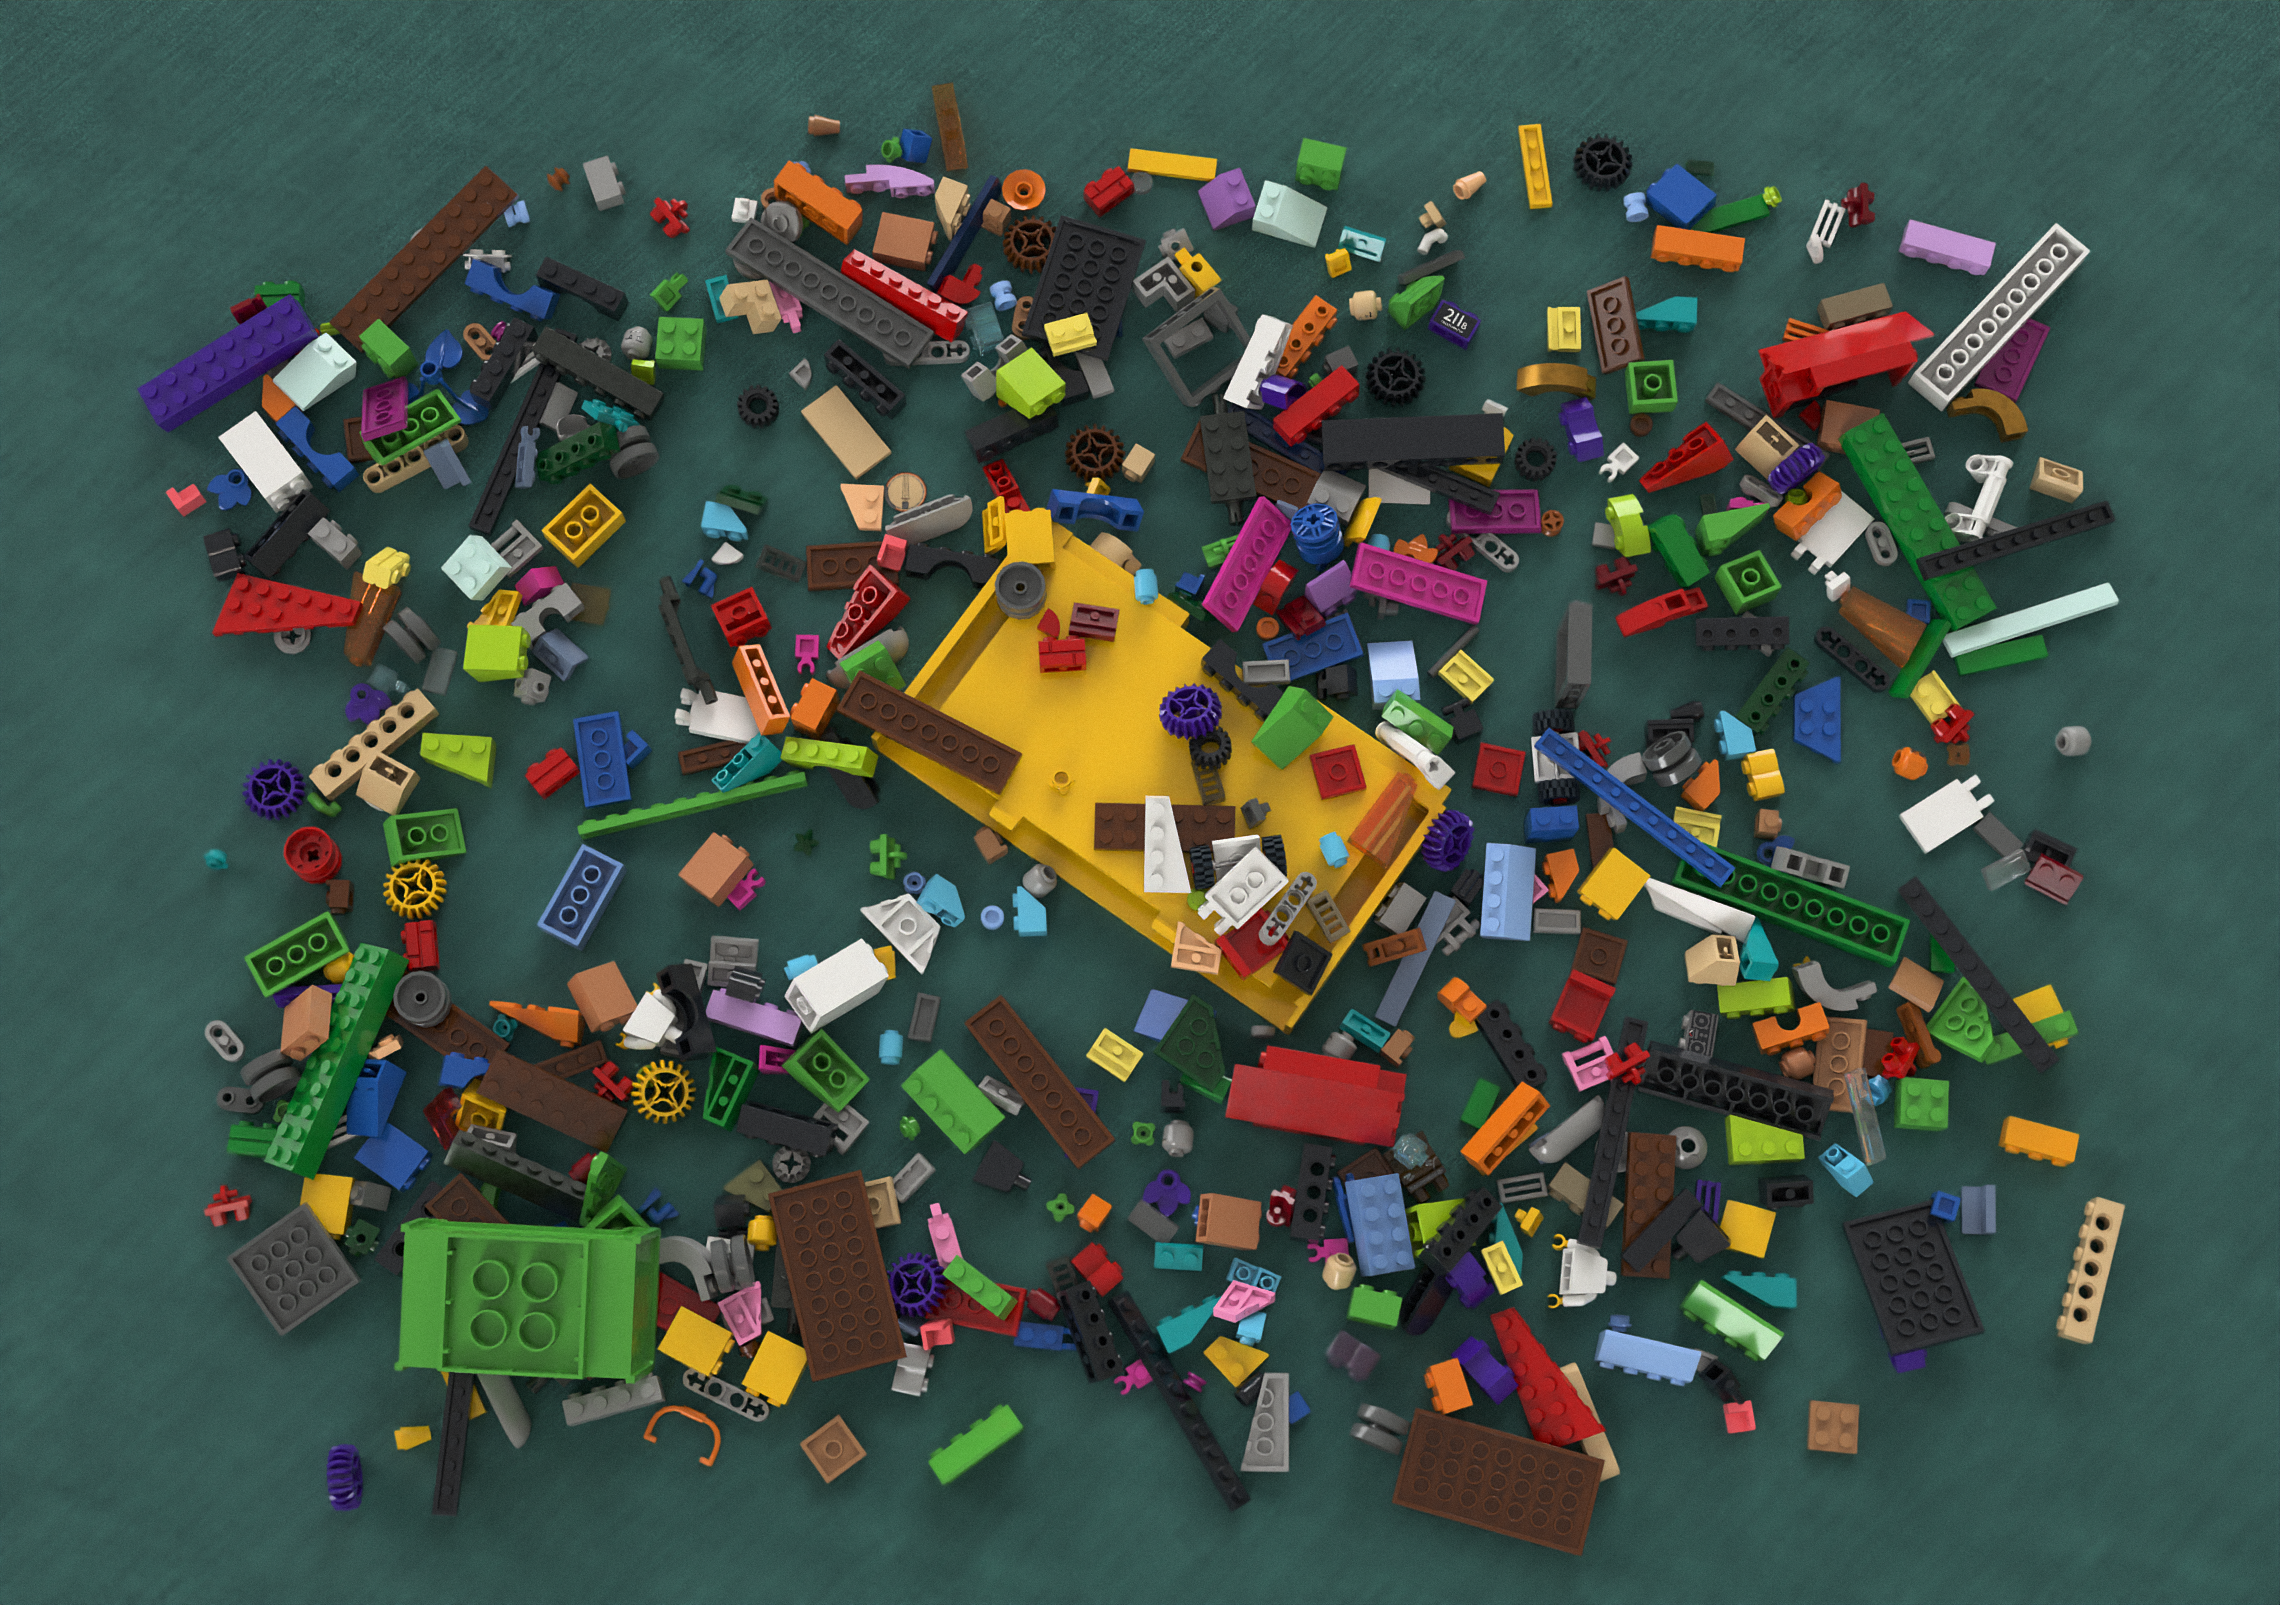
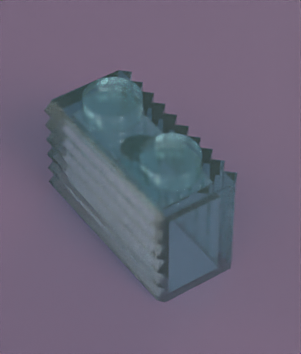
M992 302L966 309L968 314L965 326L967 330L971 329L973 336L970 337L973 349H978L980 356L995 352V347L1005 339Z

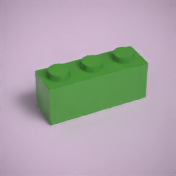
M1398 689L1384 705L1381 717L1437 755L1452 738L1453 726Z
M958 1255L955 1256L942 1274L1002 1320L1006 1319L1018 1302V1300Z

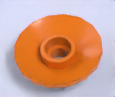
M1022 169L1016 170L1007 176L1003 182L1002 193L1004 200L1009 206L1017 210L1026 211L1040 205L1044 200L1046 189L1040 175L1034 171ZM1022 191L1028 192V194L1025 196L1021 195L1020 193Z

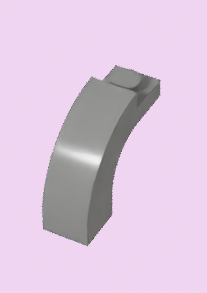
M1640 752L1619 759L1607 770L1626 786L1645 781L1647 774ZM1598 796L1597 808L1599 815L1609 813L1606 815L1607 822L1610 828H1614L1615 834L1625 832L1627 825L1625 816Z
M1814 960L1791 968L1801 991L1812 1001L1820 1002L1822 1006L1832 1010L1848 1011L1858 1009L1856 999L1863 1001L1871 998V994L1877 992L1875 983L1869 980L1842 989L1830 987L1823 976L1820 963Z
M670 1236L660 1239L659 1264L670 1261L684 1264L694 1276L701 1302L717 1297L718 1284L712 1276L714 1272L711 1252L699 1242L687 1237Z

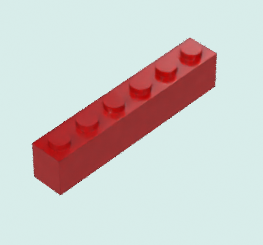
M855 249L843 260L841 274L928 327L938 336L952 343L963 332L968 314L964 309Z

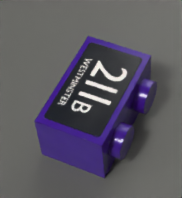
M1442 299L1429 321L1428 330L1467 350L1479 330L1481 320L1474 313L1461 310L1454 302H1447Z

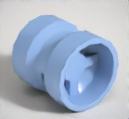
M1632 193L1623 198L1624 206L1627 208V221L1638 222L1649 216L1648 209L1644 205L1646 203L1644 193Z
M524 200L510 206L504 212L508 227L515 226L518 222H530Z
M1000 281L990 287V293L995 298L996 310L1005 311L1017 304L1016 297L1011 293L1012 286L1010 281Z

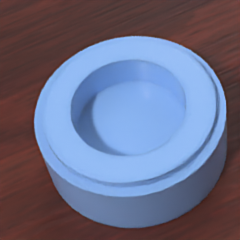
M988 906L981 913V922L987 929H998L1004 922V913L997 906Z

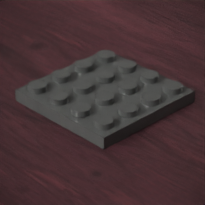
M307 1202L226 1258L281 1337L362 1281Z

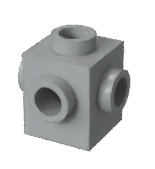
M1173 228L1163 233V238L1160 239L1162 244L1158 246L1163 258L1169 256L1175 262H1178L1174 255L1185 247L1188 252L1194 250L1184 228L1175 231ZM1178 242L1177 248H1171L1172 243Z
M533 668L526 669L524 677L517 678L515 681L513 696L521 698V702L527 705L545 702L549 693L548 687L551 676Z

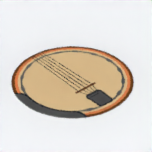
M901 472L888 480L884 489V495L890 507L896 511L905 512L924 503L927 496V488L922 478L911 472Z

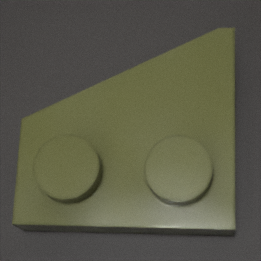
M760 1159L723 1186L725 1191L733 1195L745 1194L747 1202L767 1212L772 1211L768 1194L782 1190Z

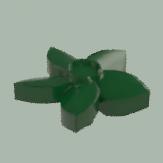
M809 829L805 835L795 833L798 842L794 845L793 851H803L805 855H811V847L820 844L817 840L811 839L813 836L812 829Z

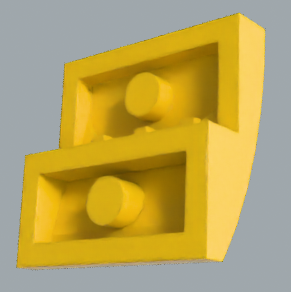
M1003 496L988 502V508L982 511L985 554L993 555L997 553L1007 542Z
M1367 498L1358 503L1343 536L1344 546L1349 547L1352 542L1363 543L1380 506L1381 498Z
M1727 1200L1720 1223L1722 1230L1731 1239V1245L1725 1249L1763 1259L1776 1213L1752 1205Z

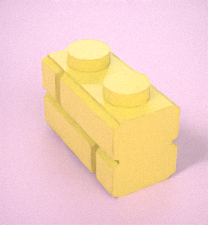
M386 547L365 563L363 581L370 584L376 583V586L387 589L393 583L397 584L401 577H407L410 572L409 555L400 551L397 553V550Z

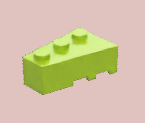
M423 733L420 756L425 762L492 788L497 744L492 737Z
M1788 977L1773 978L1770 981L1736 983L1735 986L1717 985L1720 1013L1722 1016H1727V1019L1741 1018V1015L1762 1016L1765 1013L1780 1014L1796 1011L1793 983Z
M1728 1115L1725 1118L1729 1165L1800 1162L1805 1159L1803 1135L1734 1115Z

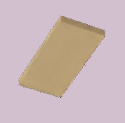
M837 385L801 411L805 419L856 480L892 454L891 450Z

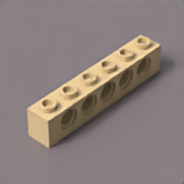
M418 688L415 691L408 692L403 697V701L398 705L389 707L383 717L372 721L367 726V730L362 734L353 736L347 746L342 750H336L330 756L331 759L324 764L316 766L309 776L310 779L332 802L361 778L363 768L375 749L389 756L439 715L438 711ZM414 710L412 717L404 718L407 711ZM390 725H396V729L392 733H386ZM378 739L375 747H368L371 740ZM354 754H360L356 762H350V758ZM340 768L341 774L337 777H332L333 771Z
M2100 1197L2090 1199L2086 1203L2084 1215L2087 1216L2085 1224H2082L2079 1230L2078 1237L2081 1240L2079 1247L2075 1248L2073 1254L2075 1265L2074 1269L2070 1270L2067 1278V1283L2070 1285L2068 1293L2065 1292L2062 1299L2064 1310L2056 1323V1329H2059L2057 1336L2081 1344L2092 1343L2125 1205ZM2097 1218L2103 1221V1230L2097 1228ZM2091 1241L2098 1244L2099 1250L2097 1253L2091 1250ZM2086 1264L2091 1265L2093 1268L2092 1276L2085 1272ZM2080 1287H2084L2087 1290L2088 1295L2086 1299L2080 1296ZM2075 1309L2079 1310L2082 1314L2080 1322L2075 1320L2073 1316Z

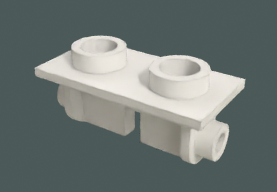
M470 249V254H463V256L469 257V261H465L466 270H470L473 259H481L500 267L503 273L511 269V264L507 262V257H512V255H505V250H492V254H483V250Z

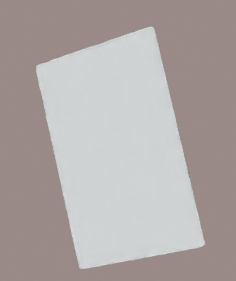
M1369 469V498L1379 497L1382 499L1381 503L1430 504L1429 490L1378 469Z

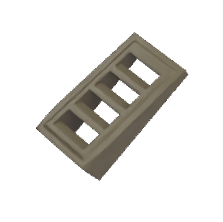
M1327 890L1306 901L1307 908L1330 944L1350 932L1349 927ZM1325 900L1326 904L1319 908L1315 907L1316 904ZM1330 908L1331 912L1321 917L1320 913ZM1335 916L1337 920L1326 926L1325 922ZM1340 924L1342 928L1331 934L1329 930Z

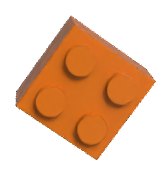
M812 678L809 684L805 683L800 693L802 697L799 703H795L792 706L790 715L796 731L820 741L822 734L840 704V699L836 689Z
M1458 1358L1425 1369L1426 1374L1423 1377L1427 1388H1432L1434 1397L1431 1398V1402L1435 1412L1439 1411L1440 1414L1445 1415L1473 1405Z

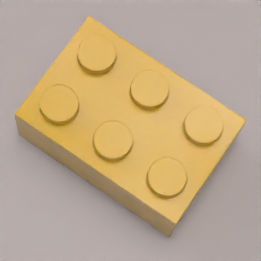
M589 484L542 529L545 538L559 552L579 568L626 520L623 513L592 484Z

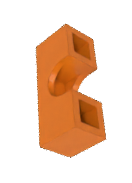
M1820 471L1804 485L1806 496L1809 500L1808 503L1795 505L1787 501L1773 515L1776 529L1795 541L1807 534L1809 529L1818 520H1821L1825 513L1832 506L1838 504L1842 498L1840 484Z
M1818 1002L1799 1008L1797 1010V1017L1800 1024L1794 1030L1782 1029L1778 1025L1775 1016L1752 1023V1031L1761 1055L1766 1053L1768 1056L1775 1055L1781 1052L1782 1048L1790 1046L1793 1049L1802 1046L1804 1041L1811 1039L1819 1041L1826 1038L1830 1027L1821 1003Z

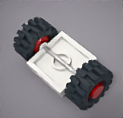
M1548 709L1546 711H1539V713L1536 712L1532 715L1533 734L1538 737H1531L1534 778L1535 783L1538 784L1539 803L1545 806H1562V804L1569 805L1570 803L1579 802L1581 800L1579 781L1534 748L1536 742L1550 728L1579 750L1578 733H1573L1575 731L1573 711Z
M1259 835L1212 841L1214 860H1212L1209 845L1190 847L1191 870L1195 889L1213 887L1215 885L1214 870L1217 883L1253 848L1257 847L1261 851ZM1282 836L1262 837L1263 854L1287 877V862Z

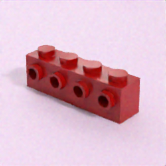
M1341 365L1291 404L1287 410L1277 415L1273 419V428L1290 447L1295 443H1301L1309 432L1313 429L1317 430L1322 426V421L1330 416L1337 415L1342 406L1347 402L1352 403L1359 396V383Z

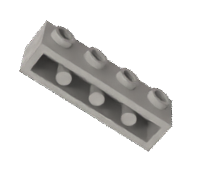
M649 1373L635 1384L626 1383L625 1379L615 1382V1387L606 1389L605 1386L591 1389L592 1393L582 1396V1392L568 1395V1400L562 1401L567 1425L576 1426L663 1402L666 1399L661 1378L657 1375L653 1376V1373Z

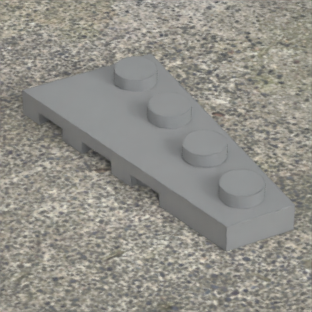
M1264 1373L1240 1471L1289 1472V1373Z

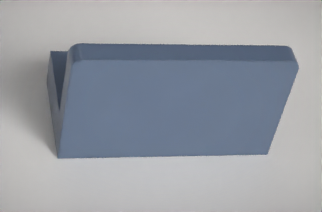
M447 438L423 450L444 489H448L459 482L463 486L471 483Z
M557 628L541 635L532 650V653L563 681L570 679L576 666L586 662L588 656Z
M1995 1185L1961 1187L1962 1234L1992 1235L1996 1233Z

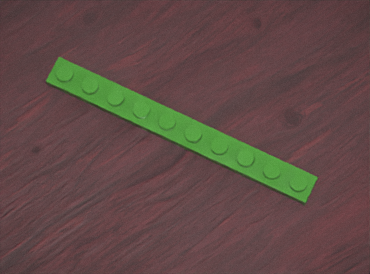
M795 770L779 778L777 776L766 777L763 782L755 783L750 781L741 785V787L724 793L720 789L718 790L719 792L713 794L703 792L697 794L696 798H678L673 801L674 803L667 805L657 803L652 805L650 809H632L628 811V814L621 816L619 814H611L606 816V819L596 821V819L586 820L583 822V825L577 826L578 832L582 840L805 787L808 786L805 773Z

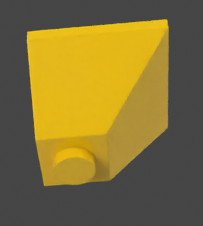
M475 1078L462 1093L454 1129L467 1132L470 1125L474 1124L502 1130L507 1109L504 1105L476 1093L482 1081Z

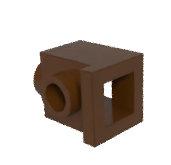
M326 880V885L330 888V891L326 893V904L329 905L331 914L342 916L345 915V912H353L355 885L350 880Z

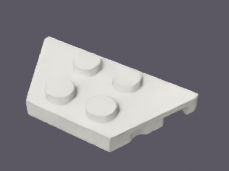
M910 894L899 896L893 900L882 901L877 905L861 908V913L922 975L926 970L941 926L916 903L917 901Z

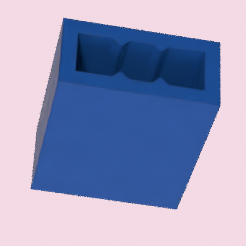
M1676 164L1672 169L1668 168L1657 183L1654 182L1648 187L1646 191V204L1676 228L1690 230L1715 206L1717 194L1680 165Z
M1577 806L1530 808L1523 821L1525 844L1571 841L1579 829Z
M387 1121L381 1137H369L354 1158L395 1188L405 1193L406 1190H411L416 1184V1177L420 1171H425L431 1164L433 1154Z

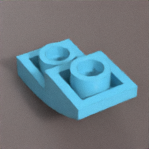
M1234 1258L1225 1280L1231 1283L1235 1280L1276 1292L1281 1276L1241 1259Z

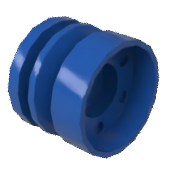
M1315 503L1307 505L1295 513L1291 521V529L1299 556L1304 561L1310 564L1321 565L1331 562L1342 553L1345 545L1337 514L1332 507Z

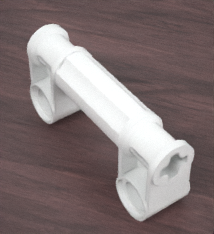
M1977 454L1967 460L1966 469L1978 483H1984L1972 515L1951 513L1945 517L1958 541L1972 542L1983 538L1985 528L1989 527L2002 490L2006 484L2007 472L2013 466L2011 459L2004 456Z
M1383 721L1377 726L1375 735L1379 741L1402 758L1412 762L1436 789L1440 790L1455 774L1454 770L1442 758L1434 755L1429 749L1405 734L1402 730L1396 728L1389 721Z

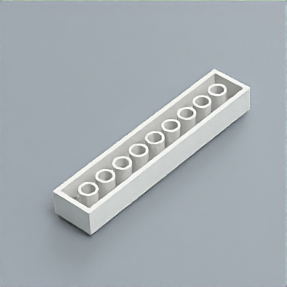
M2056 223L1914 372L1908 384L1942 412L2080 266L2090 253V250Z

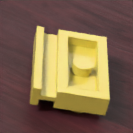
M1580 307L1547 308L1548 352H1580Z
M1087 313L1044 324L1053 357L1097 345Z
M1462 650L1438 672V675L1463 698L1467 697L1471 705L1494 682V679Z
M1935 670L1921 678L1910 694V697L1930 724L1938 718L1945 719L1948 717L1945 710L1951 704L1957 703L1960 705Z
M1676 806L1673 821L1699 841L1717 847L1722 815Z
M1104 1028L1087 1053L1086 1058L1125 1083L1144 1053Z

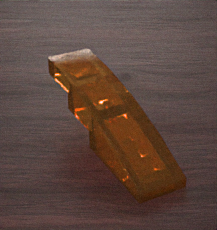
M953 83L931 86L946 170L952 171L968 168Z

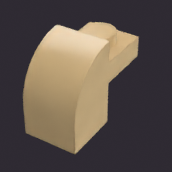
M1101 532L1090 545L1094 550L1133 576L1142 566L1132 555L1133 551L1111 534Z

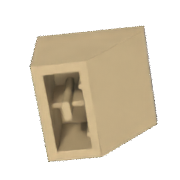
M943 176L935 194L936 210L948 240L952 241L962 224L964 216L968 214L972 207V204H970L971 195L968 192V185Z
M1765 415L1735 450L1768 480L1771 471L1795 452L1800 445L1768 415Z
M375 749L363 768L356 795L392 816L398 815L421 778L414 770Z
M1712 934L1685 951L1688 982L1718 984L1720 986L1736 985L1740 960L1735 936Z

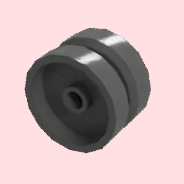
M639 425L628 427L625 432H617L620 451L613 454L610 459H607L611 461L609 465L614 476L619 479H626L637 476L653 467L658 462L660 456L655 445L650 443L651 437L646 427Z
M1023 561L1013 562L1003 567L997 575L995 591L997 603L1002 612L1011 618L1022 620L1029 619L1042 610L1047 595L1044 576L1037 567Z
M406 606L398 613V618L405 627L402 628L396 621L391 620L383 627V630L413 662L419 664L426 657V654L418 644L421 643L428 650L433 651L441 642L432 632L433 630L429 625Z
M1683 731L1673 732L1660 738L1650 745L1641 757L1648 770L1653 771V778L1660 787H1668L1686 779L1697 770L1702 762L1697 750L1691 748V741Z
M425 971L411 972L404 976L396 985L393 995L394 1006L398 1013L413 1025L423 1028L432 1027L442 1022L449 1014L452 1005L451 993L446 984L432 973Z
M281 1049L273 1050L254 1059L240 1071L245 1084L252 1085L249 1092L257 1104L269 1102L285 1095L297 1087V1083L302 1077L297 1067H291L293 1059L280 1053Z
M742 1234L731 1238V1253L723 1239L711 1241L712 1267L720 1293L734 1291L736 1286L735 1275L739 1286L743 1289L755 1286L754 1268L745 1235Z
M1361 1403L1357 1416L1362 1421L1368 1423L1369 1426L1362 1423H1354L1349 1436L1384 1452L1398 1455L1402 1442L1390 1435V1433L1399 1436L1406 1435L1410 1422L1383 1408Z

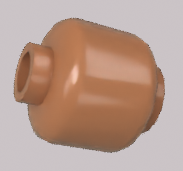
M1797 1047L1782 1054L1779 1067L1785 1077L1800 1080L1813 1073L1816 1059L1810 1050L1806 1051L1803 1047Z

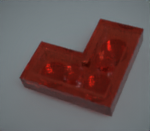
M452 1087L443 1089L423 1109L445 1151L450 1149L454 1138L460 1130L452 1117L462 1108V1105Z

